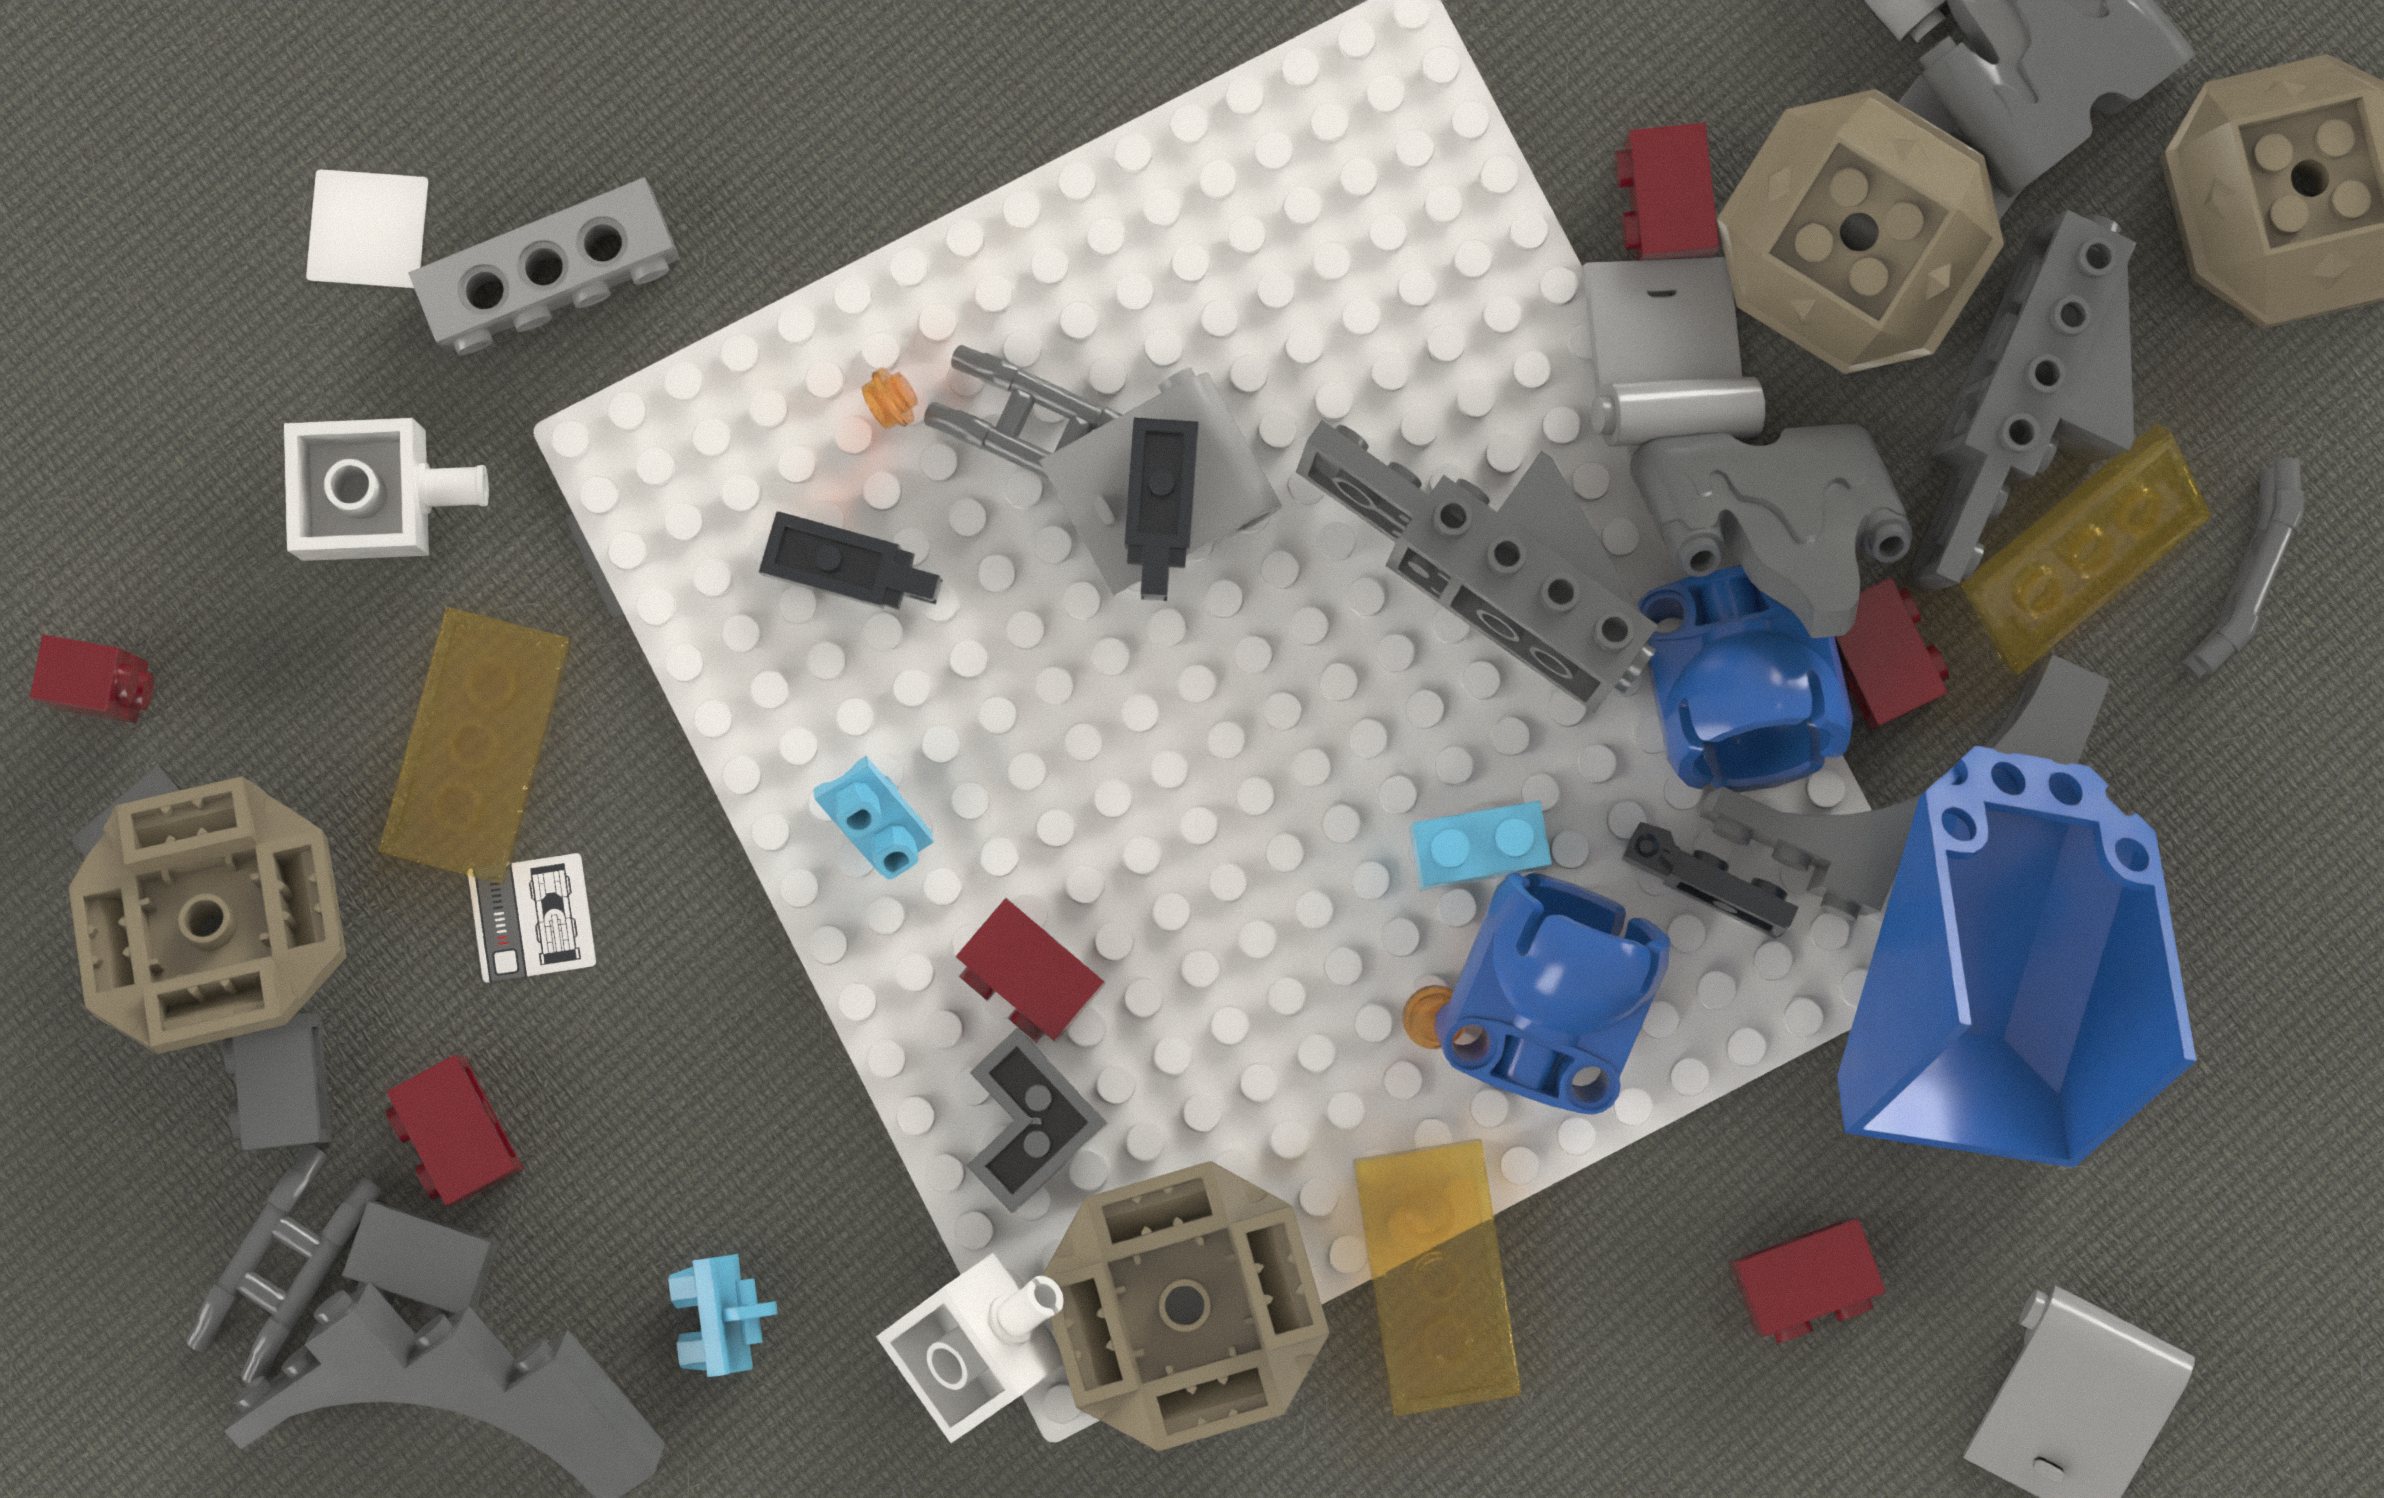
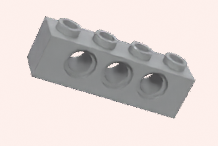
M644 177L410 271L408 274L436 343L446 354L456 350L457 354L462 356L488 347L493 343L491 335L515 326L517 332L537 328L552 319L551 311L573 302L576 308H584L599 303L611 295L610 287L633 279L634 284H644L656 280L667 274L670 270L668 264L680 260V257L654 193ZM612 234L622 239L620 252L613 259L601 262L591 258L592 245L599 237ZM547 258H556L562 261V273L554 283L549 285L533 283V270L540 261ZM487 282L503 284V296L496 306L490 309H479L474 306V295L481 285Z

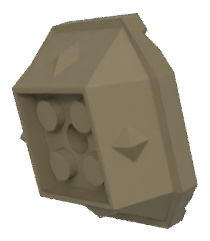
M2325 54L2205 82L2198 90L2189 109L2160 156L2191 279L2221 300L2243 312L2242 315L2261 329L2384 301V81ZM2292 171H2304L2312 176L2317 187L2316 196H2303L2294 189L2291 182Z
M1876 89L1786 109L1716 219L1737 307L1844 374L1933 355L2004 246L1984 156ZM1855 213L1868 214L1878 225L1879 234L1877 241L1871 248L1865 251H1855L1848 248L1841 238L1843 222L1847 217Z
M243 776L116 805L102 828L105 832L86 856L69 886L85 1008L96 1018L157 1054L286 1025L347 957L328 838L320 828L267 795L265 791ZM215 916H223L222 924L215 933L199 937L200 928L205 921Z
M1212 1161L1085 1197L1042 1276L1052 1279L1059 1286L1063 1294L1064 1302L1062 1309L1050 1319L1076 1408L1158 1452L1284 1415L1330 1334L1293 1206ZM1180 1286H1189L1196 1289L1204 1300V1310L1201 1316L1196 1321L1187 1324L1174 1321L1166 1310L1167 1296L1173 1289Z

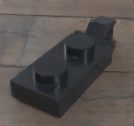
M1134 417L1124 545L1125 549H1128L1127 564L1142 565L1141 600L1167 601L1170 567H1186V553H1190L1198 421Z
M776 511L759 573L762 576L884 609V606L897 610L900 609L903 596L936 605L943 581L940 579V575L912 568L915 554L902 550L899 544Z
M1640 822L1635 829L1622 857L1623 861L1664 880L1663 885L1775 939L1780 937L1790 927L1799 908L1785 901L1788 893L1779 886L1760 878H1753L1751 883H1748L1727 873L1729 865L1724 860L1702 850H1694L1693 854L1690 855L1680 850L1679 846H1676L1671 831L1644 822Z

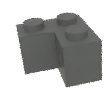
M1016 1028L970 1072L1014 1121L981 1151L967 1167L1011 1214L1015 1213L1109 1124L1019 1028Z

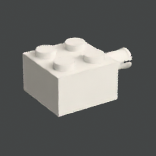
M413 418L284 423L287 551L302 561L429 556L428 513H431L432 507L488 505L489 484L486 466L430 469L426 462V430Z
M991 1253L884 1330L876 1338L947 1439L952 1443L1021 1396L1063 1364L1057 1342L1051 1331L1042 1323L1045 1319L1051 1318L1055 1313L1060 1312L1064 1302L1063 1294L1059 1286L1046 1276L1033 1278L1024 1288L1019 1290L1012 1276L1006 1272L994 1253Z

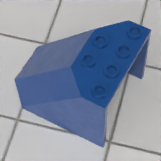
M1974 746L1945 775L1939 778L1919 797L1837 1075L1844 1131L1846 1134L2074 1168L2196 1062L2156 832L2137 813L2132 816H2126L2106 796L2108 784L2090 766L2069 763L2068 765L2054 763L2052 759L2012 753L2010 755L1999 753L1996 749Z

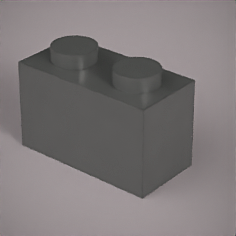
M312 1013L295 1014L286 1025L224 1039L223 1054L225 1067L229 1075L236 1074L238 1100H231L229 1104L230 1129L234 1139L241 1138L242 1150H264L332 1142L321 1015Z
M368 1201L342 1276L359 1281L356 1290L370 1281L388 1303L393 1304L395 1296L398 1294L419 1301L417 1313L433 1319L437 1315L444 1314L449 1319L468 1305L476 1313L500 1241L382 1201Z

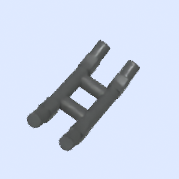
M959 345L951 358L952 368L1012 393L996 427L974 415L952 409L937 402H932L927 407L924 414V423L929 427L952 435L954 438L979 449L989 451L1049 479L1039 460L1052 453L1019 438L1035 403L1069 419L1055 451L1123 414L1096 404L1020 369L1019 366L1004 359Z
M2300 459L2274 460V468L2259 470L2260 501L2258 502V520L2235 580L2213 629L2180 662L2182 668L2196 680H2199L2207 671L2214 673L2233 653H2238L2255 635L2261 620L2259 614L2293 532H2297L2303 518L2304 491L2301 490Z
M307 1144L291 1168L287 1169L267 1199L268 1202L218 1282L213 1285L196 1315L197 1319L186 1338L187 1345L199 1352L209 1351L221 1326L226 1322L233 1307L240 1298V1294L272 1313L273 1315L268 1318L251 1348V1353L240 1372V1377L248 1384L260 1376L267 1377L274 1362L281 1355L286 1343L293 1334L298 1321L341 1252L347 1247L358 1230L367 1202L377 1201L382 1194V1190L368 1179L361 1178L345 1202L341 1203L321 1233L322 1236L290 1218L289 1215L293 1213L302 1197L310 1188L311 1182L328 1160L325 1153L312 1145ZM274 1239L307 1258L287 1292L254 1272Z

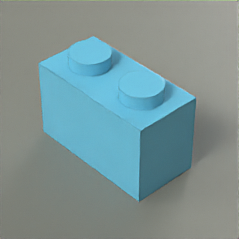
M1540 801L1412 822L1409 827L1420 891L1505 877L1509 873L1514 872L1522 874L1546 870L1552 865Z

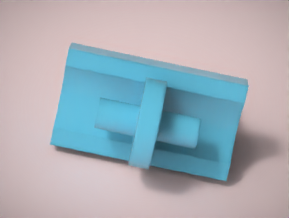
M867 756L858 760L840 778L822 783L813 789L815 801L879 874L883 875L886 879H893L916 865L919 860L918 852L934 843L932 831L898 793V789L891 779L883 775Z
M738 1254L693 1260V1267L671 1274L668 1281L672 1303L675 1308L698 1306L701 1331L679 1334L677 1341L679 1366L684 1369L707 1370V1377L753 1369L750 1344L763 1342L760 1317L778 1314L776 1301L757 1302L755 1279L741 1280Z

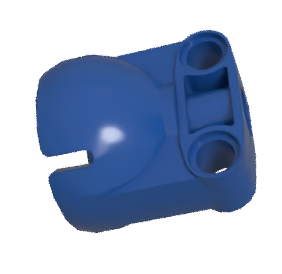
M1741 565L1716 570L1703 577L1690 576L1648 591L1638 603L1640 611L1657 625L1667 618L1683 620L1676 630L1667 633L1653 632L1647 643L1657 650L1647 663L1667 760L1677 776L1687 786L1703 789L1712 782L1716 789L1723 786L1737 793L1774 788L1806 778L1818 772L1825 763V757L1839 758L1847 751L1851 737L1853 715L1835 637L1811 638L1804 624L1794 612L1760 591L1749 580Z
M1517 872L1509 873L1495 889L1450 1000L1436 1014L1434 1029L1445 1058L1452 1067L1473 1078L1528 1099L1582 1114L1593 1115L1604 1112L1619 1097L1621 1088L1619 1078L1656 992L1668 969L1670 938L1657 925L1646 918L1630 919L1625 937L1621 938L1619 935L1626 917L1625 908L1621 904L1576 884L1547 875L1530 873L1523 877ZM1468 1025L1482 1027V1033L1472 1043L1461 1045L1452 1042L1454 1035L1462 1027ZM1583 1068H1600V1074L1592 1083L1584 1086L1572 1084L1574 1076Z

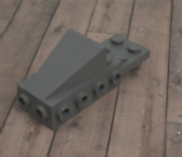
M2066 210L2029 231L1930 458L1951 467L1952 471L1905 575L1903 584L1923 593H1928L1959 584L1962 578L1968 580L1975 572L1984 552V545L1978 542L1987 519L1994 521L2001 513L2009 496V485L2032 478L2036 472L2042 474L2050 465L2057 449L2088 464L2130 451L2135 438L2127 264L2137 242L2120 235L2121 227L2112 220L2096 214H2085L2082 217L2070 210Z
M1321 420L1306 442L1296 473L1396 543L1385 565L1593 713L1596 712L1614 688L1623 694L1627 691L1657 650L1648 644L1647 641L1658 625L1640 611L1561 472L1549 455L1543 451L1539 453L1501 508L1496 512L1488 506L1490 502L1488 496L1477 486L1464 479H1458L1455 483L1443 475L1428 495L1420 489L1422 486L1420 479L1409 469L1396 462H1390L1387 466L1367 452L1369 445L1355 431L1341 424H1338L1334 429Z

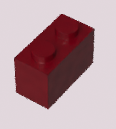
M1695 123L1629 130L1624 142V150L1615 151L1618 188H1629L1631 206L1630 212H1622V235L1625 250L1635 249L1636 261L1714 257L1719 248L1706 124Z
M1892 577L1859 592L1855 624L1845 635L1834 636L1845 683L1869 731L1929 704L1948 693L1943 681L1949 679L1946 664L1934 645L1925 647L1915 624L1921 622L1918 607L1912 595L1905 587L1897 589Z
M42 634L30 698L61 711L137 724L139 711H146L151 702L154 677L152 673L147 672L148 661L121 648Z
M1007 898L1001 902L955 956L967 966L958 977L986 1001L995 992L1001 995L1016 1008L1008 1019L1036 1043L1044 1034L1049 1036L1054 1042H1057L1106 985L1105 981Z
M453 1055L386 1091L393 1104L392 1107L386 1109L387 1118L400 1141L406 1143L411 1140L423 1163L415 1166V1170L423 1188L433 1201L441 1197L445 1206H456L524 1169L466 1056Z
M1847 1218L1729 1261L1756 1334L1763 1337L1773 1334L1776 1343L1789 1341L1812 1332L1813 1328L1810 1320L1833 1311L1837 1321L1874 1309L1870 1298L1886 1292L1859 1218Z

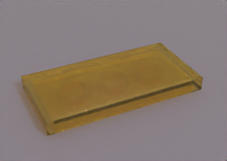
M2157 423L2133 442L2130 451L2117 455L1976 570L1968 580L1965 579L1960 584L2004 665L2016 675H2019L2212 516L2172 432Z
M446 606L378 852L505 885L570 650L571 639Z
M1477 1138L1352 1159L1393 1415L1399 1416L1522 1395L1482 1140Z

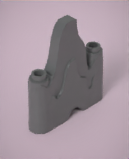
M1946 0L1953 17L1974 47L1977 55L1963 42L1956 45L1951 37L1948 36L1918 60L1926 69L1921 74L1971 147L1984 156L1987 169L2006 196L2010 198L2091 136L2093 131L2090 120L2091 108L2108 116L2119 113L2187 63L2197 52L2155 0Z
M1839 424L1787 428L1781 432L1778 441L1765 446L1748 445L1726 433L1660 437L1642 444L1635 451L1630 462V474L1665 545L1680 570L1695 577H1703L1713 573L1720 566L1725 553V546H1727L1740 562L1749 580L1760 591L1791 609L1804 624L1811 638L1845 635L1855 624L1860 591V576L1855 553L1864 550L1869 556L1885 563L1894 562L1901 559L1908 552L1913 538L1912 528L1906 517L1905 508L1870 433L1859 425Z

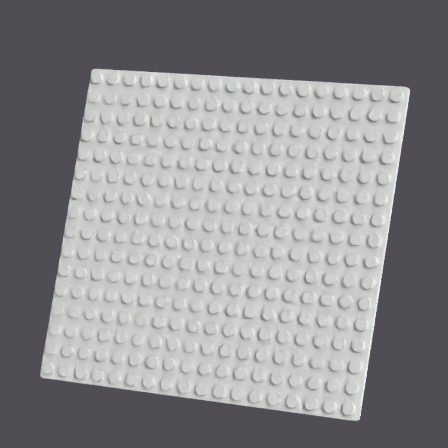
M1367 0L540 421L534 428V437L960 1274H963L991 1253H994L1006 1272L1012 1276L1020 1290L1029 1281H1032L1033 1278L1042 1276L1085 1197L1212 1161L1293 1206L1321 1304H1324L1835 1038L1852 1027L1896 875L1881 912L1866 916L1859 914L1857 920L1853 921L1834 915L1821 908L1820 905L1823 898L1806 891L1815 870L1814 866L1809 865L1807 871H1800L1783 865L1771 857L1773 848L1753 839L1750 840L1748 846L1726 840L1712 831L1715 825L1714 822L1699 816L1708 793L1716 790L1712 782L1703 789L1687 786L1677 776L1667 760L1647 665L1624 694L1614 688L1596 712L1593 713L1385 565L1396 543L1296 473L1308 438L1321 420H1323L1334 429L1338 424H1341L1355 431L1369 445L1367 452L1387 466L1390 462H1396L1409 469L1422 482L1420 489L1428 495L1443 475L1455 483L1458 479H1464L1481 489L1490 499L1488 506L1498 512L1536 457L1543 451L1554 460L1637 606L1640 599L1648 591L1692 576L1680 570L1676 565L1630 474L1632 456L1641 445L1609 447L1605 443L1603 436L1597 435L1593 429L1591 407L1594 398L1597 396L1583 267L1441 0ZM959 345L1004 359L1019 366L1020 369L1121 414H1125L1161 394L1158 385L1162 381L1183 369L1191 367L1195 375L1205 372L1210 374L1280 500L1282 507L1255 526L1230 537L1224 535L1187 555L1185 568L1170 567L1167 601L1141 600V581L1113 596L1049 479L989 451L979 449L954 438L952 435L925 425L924 414L932 402H937L952 409L974 415L996 427L1012 392H1007L983 382L977 377L952 368L951 358ZM1035 403L1019 438L1053 453L1069 419ZM776 511L899 544L902 550L915 554L912 568L940 575V579L943 581L936 605L903 596L899 610L886 606L882 609L762 576L759 573ZM1725 546V553L1721 564L1716 570L1741 565L1727 546ZM1667 618L1658 624L1655 631L1661 633L1676 630L1683 620ZM1843 755L1839 758L1825 757L1823 767L1806 778L1774 788L1739 793L1784 813L1843 815L1872 810ZM864 756H867L883 775L891 779L896 785L898 793L933 834L934 843L918 852L919 860L917 864L893 879H886L883 875L879 874L814 798L813 789L815 787L840 778ZM1540 801L1552 865L1546 870L1522 873L1520 875L1523 877L1530 873L1547 875L1576 884L1621 904L1626 911L1624 926L1619 935L1621 938L1625 937L1628 921L1632 918H1646L1657 925L1670 938L1668 969L1656 992L1619 1078L1621 1084L1619 1097L1610 1108L1602 1113L1589 1115L1552 1107L1486 1084L1457 1070L1447 1061L1434 1029L1436 1014L1450 1000L1495 889L1505 877L1420 891L1409 832L1412 822ZM1640 822H1644L1669 830L1676 846H1679L1680 850L1690 855L1693 854L1694 850H1702L1713 854L1729 865L1727 873L1748 883H1751L1753 878H1760L1779 886L1788 893L1785 901L1799 907L1790 927L1780 937L1775 939L1663 885L1664 880L1623 861L1624 851ZM1005 898L1010 900L1106 983L1057 1042H1054L1046 1034L1037 1043L1029 1036L1027 1037L1109 1124L1012 1214L967 1165L1014 1121L970 1072L1018 1028L1008 1019L1016 1008L997 992L986 1001L958 977L967 966L955 957ZM1476 1025L1464 1026L1456 1032L1452 1042L1461 1045L1472 1043L1482 1033V1027ZM1583 1068L1574 1076L1572 1084L1584 1086L1592 1083L1600 1074V1068ZM1180 1286L1173 1289L1167 1296L1166 1310L1174 1321L1183 1324L1196 1321L1203 1313L1204 1300L1196 1289L1189 1286ZM1047 1318L1042 1323L1051 1331L1057 1342L1051 1319ZM1064 1364L1022 1394L1041 1434L1049 1442H1059L1100 1421L1076 1408Z

